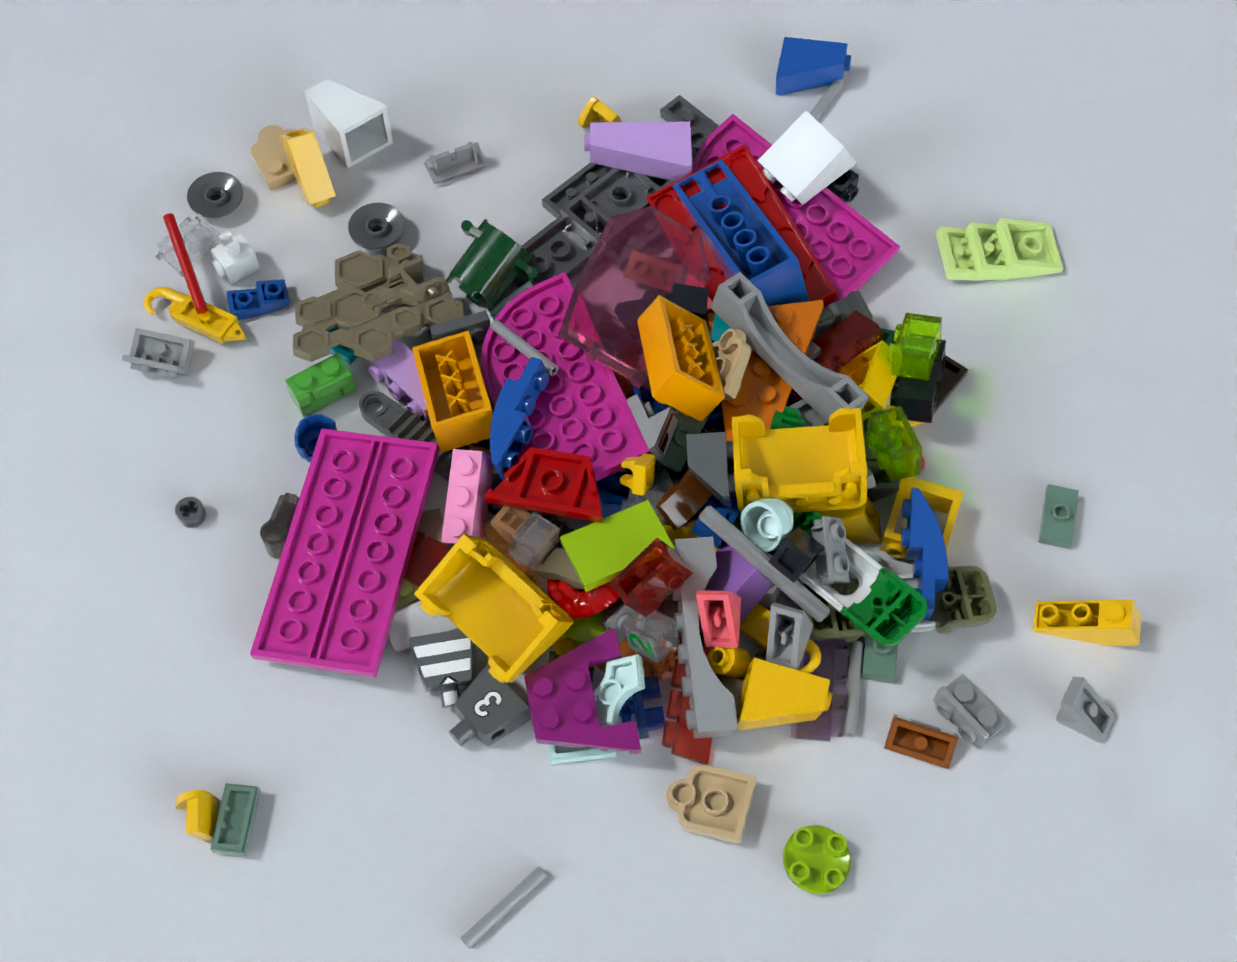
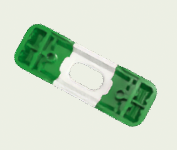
M817 511L793 513L791 533L800 527L812 537L811 527L814 526V520L822 519V515ZM847 538L845 539L847 558L850 563L849 572L859 581V587L851 595H841L829 585H821L820 579L816 577L815 561L799 578L852 621L856 628L863 630L873 640L883 646L890 647L900 643L921 622L927 613L926 599L894 572L886 570ZM824 549L818 556L825 554ZM777 550L768 553L773 556Z

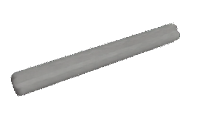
M707 506L702 511L699 519L817 622H822L830 613L828 606L799 581L796 580L793 583L768 563L771 557L712 506Z

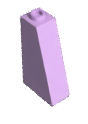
M690 122L590 123V134H584V150L590 151V163L671 181H677L692 173Z

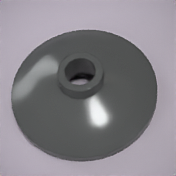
M211 172L200 176L190 185L187 192V201L192 211L206 218H219L230 214L240 205L243 199V188L240 181L235 176L225 172Z
M370 203L360 207L352 214L348 223L351 239L358 246L370 250L384 249L395 244L401 238L405 228L401 212L394 206L386 203Z

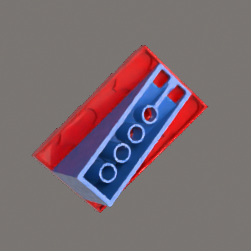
M746 144L646 197L654 215L690 275L696 276L702 287L709 289L708 296L712 302L718 286L739 272L761 291L768 306L823 300V304H828L838 298L835 288Z

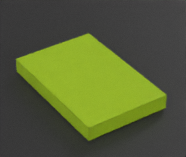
M648 500L603 518L602 523L594 522L560 537L561 544L586 592L676 554L673 543Z

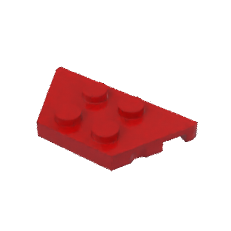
M530 447L520 457V461L516 465L511 466L504 474L505 479L494 491L489 489L484 496L487 503L603 522L596 478L590 456Z

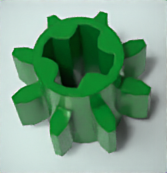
M785 406L783 412L775 410L770 429L804 427L806 418L798 417L799 409Z

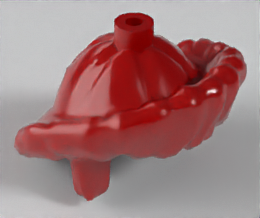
M629 574L587 592L585 589H574L561 580H547L548 594L571 618L589 617L592 614L600 613L603 609H611L617 603L618 597L627 587Z

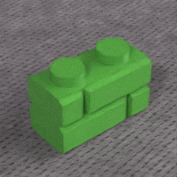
M338 353L285 379L290 397L303 417L341 399V396H346L356 391L352 374Z

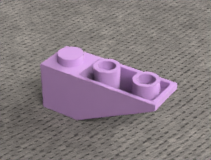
M398 338L392 341L393 354L375 362L369 361L370 367L368 371L377 382L382 381L387 386L389 393L395 400L399 401L401 399L411 414L418 415L422 421L425 420L429 425L430 419L413 351Z

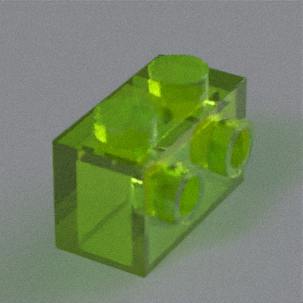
M906 312L902 324H897L895 344H890L888 349L887 361L892 362V375L929 380L941 343L942 317Z
M901 406L871 412L870 430L866 432V438L869 448L875 449L879 468L885 470L890 481L920 475L922 446Z

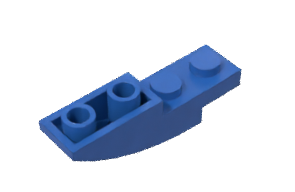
M530 358L518 381L506 379L495 405L490 430V452L492 464L500 479L503 480L505 479L504 474L509 468L518 463L519 455L524 445H527L532 438L533 428L528 416L533 413L539 394L548 385L549 375L543 361L538 358Z
M912 488L909 499H903L902 518H907V528H902L901 547H906V559H914L912 576L913 578H918V589H914L927 602V613L922 620L930 621L935 609V591L943 592L949 580L948 560L944 539L936 516L918 488Z

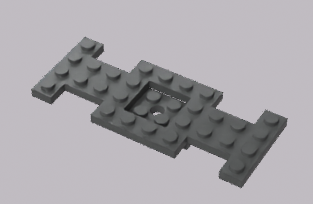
M678 95L660 109V117L667 122H690L693 168L696 154L701 145L719 125L682 96ZM594 163L587 164L542 199V207L556 219L522 245L529 254L531 252L534 253L535 259L530 264V267H535L540 275L537 282L531 283L536 285L563 272H566L570 279L599 255L615 269L621 271L626 267L632 250L643 253L666 235L653 210L650 209L651 207L646 197L675 181ZM616 194H625L627 198L624 200H617L614 198V196ZM520 272L513 283L520 288L529 281V278Z

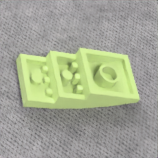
M1001 218L996 225L970 222L966 229L940 226L935 233L947 279L972 281L1006 280L1058 273L1063 270L1050 223Z

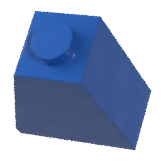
M784 37L776 74L775 95H785L831 85L834 81L843 79L844 72L850 71L852 55H847L848 43Z

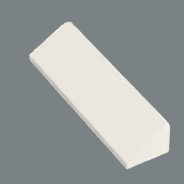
M421 601L395 610L388 637L394 652H399L410 647V637L456 630L458 627L447 617L438 614L435 617L430 616L420 607Z

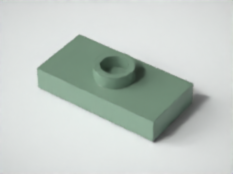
M676 409L675 413L679 417L678 426L665 458L658 462L677 473L682 470L687 460L686 435L700 434L708 418L701 422L691 416H684Z
M1051 484L1047 485L1038 542L1068 549L1071 547L1079 490Z
M870 636L865 637L861 678L893 683L895 680L898 644L890 647L883 646Z
M225 783L210 848L213 853L247 855L261 792L259 787Z

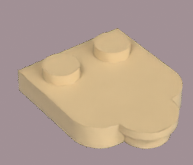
M277 125L266 126L258 134L259 141L251 148L253 161L270 191L296 180L279 137L280 135L295 131V129L283 130V128Z
M728 329L722 334L719 341L712 343L725 394L723 400L736 398L737 393L741 389V381L751 355V347L746 343V334L739 329Z
M698 765L689 771L686 779L677 780L669 786L666 798L671 809L677 812L680 825L686 831L740 845L757 780L756 776L709 765Z

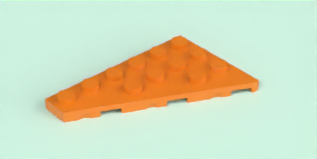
M823 300L768 306L769 311L784 334L806 355L811 339H813L820 315L823 313ZM716 313L707 314L710 336ZM751 350V355L741 381V389L737 393L736 398L720 402L727 441H733L732 417L754 415L763 420L765 430H769L775 410L783 412L784 407L788 405L790 394L793 392V388L754 350ZM734 466L730 467L731 473H734Z

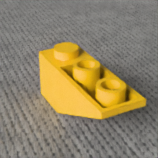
M1133 599L1036 601L1033 631L1105 646H1140L1141 615Z

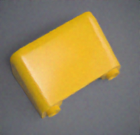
M840 408L829 416V425L769 430H765L763 420L754 415L732 417L734 478L737 506L740 512L748 504L763 498H778L788 503L792 507L793 513L853 509L866 503L867 464L861 408Z
M467 534L461 536L414 593L421 601L420 607L432 617H435L437 614L447 617L489 657L487 662L490 665V669L488 671L501 683H511L517 679L574 623L573 619L496 547L483 538Z

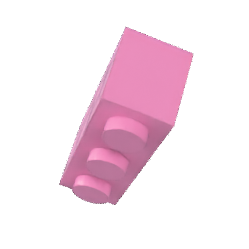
M453 449L441 538L442 543L454 546L463 534L485 539L489 503H487L484 496L491 489L494 466L491 456L483 451Z

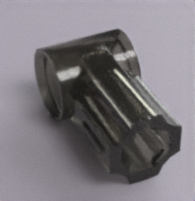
M286 492L284 495H280L269 521L264 523L260 529V536L265 549L272 558L280 559L299 500L296 494Z

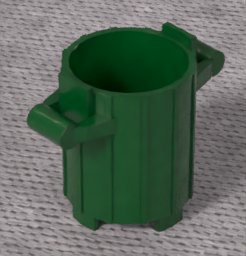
M486 219L483 220L478 228L473 226L469 220L462 222L461 228L467 236L473 237L474 241L451 270L446 281L450 284L455 279L460 283L459 289L466 294V298L476 305L480 299L488 304L485 309L490 312L520 272L526 275L531 282L539 280L538 270L535 267H530V264L535 259L533 252L529 254L507 234L489 224Z

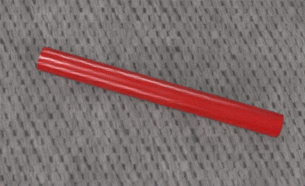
M172 213L165 214L163 220L197 314H203L208 311L175 216Z

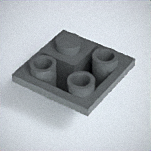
M725 432L687 434V458L690 473L725 507H732L731 498H736L734 473H730L729 468L734 466L733 441H727Z

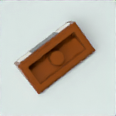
M893 714L884 748L949 769L957 744L958 734Z

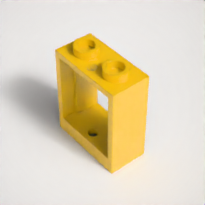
M883 340L843 363L838 372L848 375L869 396L861 411L862 421L885 409L903 359Z
M903 474L879 550L886 552L894 558H906V547H901V534L895 533L894 528L903 499H909L912 488H918L932 510L948 514L942 533L947 550L964 492Z

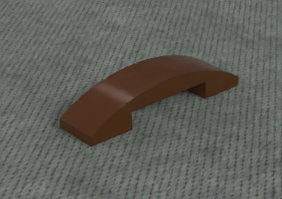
M716 426L711 427L708 433L720 432ZM688 470L679 484L668 488L656 508L673 530H677L706 503L712 493Z

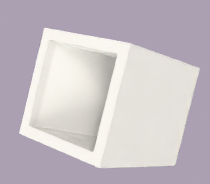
M326 79L304 91L313 128L347 168L393 144L387 107L384 103L330 79Z
M807 110L758 160L764 167L762 172L765 177L772 183L778 180L783 185L780 191L791 202L796 198L802 205L857 163L846 147Z

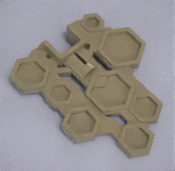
M400 243L387 247V257L380 254L374 256L358 250L335 260V285L338 287L337 290L320 297L312 296L295 303L296 324L303 326L302 331L293 334V355L313 362L329 355L330 348L343 345L354 349L355 356L375 362L393 354L392 341L421 331V328H430L433 325L464 317L463 302L452 299V292L448 282L440 277L433 278L419 285L416 284L423 280L422 255L418 257L411 255L409 246ZM401 304H406V305L412 306L411 308H410V307H407V306L399 307V308H397V309H395V310H392V311H390V312L385 313V314L382 315V312H383V311H386V310H388V309L394 308V307H396V306H398V305H401ZM336 327H337V328H340V329H338V330H336V331H334V332H331V333L327 332V331H329V330H331V329H333V328H336Z

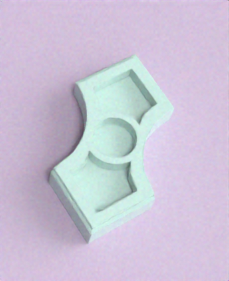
M638 654L607 661L605 676L601 684L593 692L601 727L616 725L619 712L626 700L634 693L645 689L642 657Z

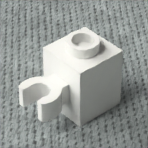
M230 231L219 235L222 244L211 249L215 260L211 265L219 278L224 276L229 284L232 285L260 270L255 252L241 234L233 238Z

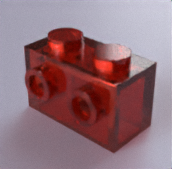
M656 538L610 584L625 605L647 617L651 612L658 609L660 604L673 591L680 588L693 572L678 551L659 538Z

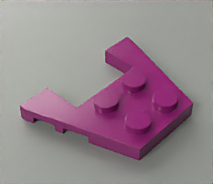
M615 628L604 632L524 676L536 743L579 748V746L601 748L602 751H608V749L628 751L629 754L642 753L635 721L601 727L588 668L621 658Z

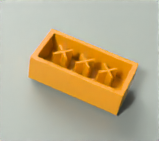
M659 295L637 319L652 397L661 404H667L677 409L684 416H691L702 422L725 398L707 323L704 319Z
M469 330L412 347L431 427L441 453L490 438L491 421L494 412Z

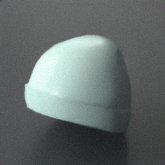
M763 498L748 504L741 514V526L744 535L762 549L763 552L777 550L792 531V507L778 498Z

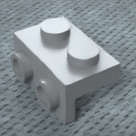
M136 328L130 355L123 354L122 360L131 363L130 369L148 372L149 367L159 369L158 375L176 378L177 373L188 374L195 341Z

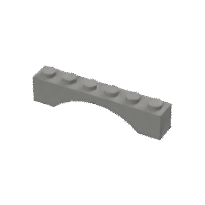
M741 272L718 286L710 308L730 328L743 331L746 334V343L828 424L829 416L840 408H861L862 411L869 396L848 375L824 368L800 351L776 323L761 291Z
M713 536L674 539L673 545L676 554L667 557V566L669 570L673 569L675 581H671L670 591L672 601H677L678 613H674L675 631L681 632L682 644L678 645V658L680 664H685L686 677H682V691L684 697H689L690 709L686 710L687 729H693L694 739L733 736L738 730L734 695L720 682L711 669L703 651L699 634V609L696 592L697 590L705 591L707 584L717 569Z

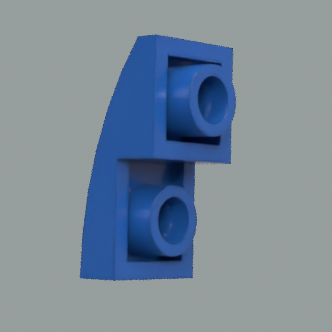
M285 279L256 281L255 289L226 292L229 313L237 316L238 320L269 314L290 305Z

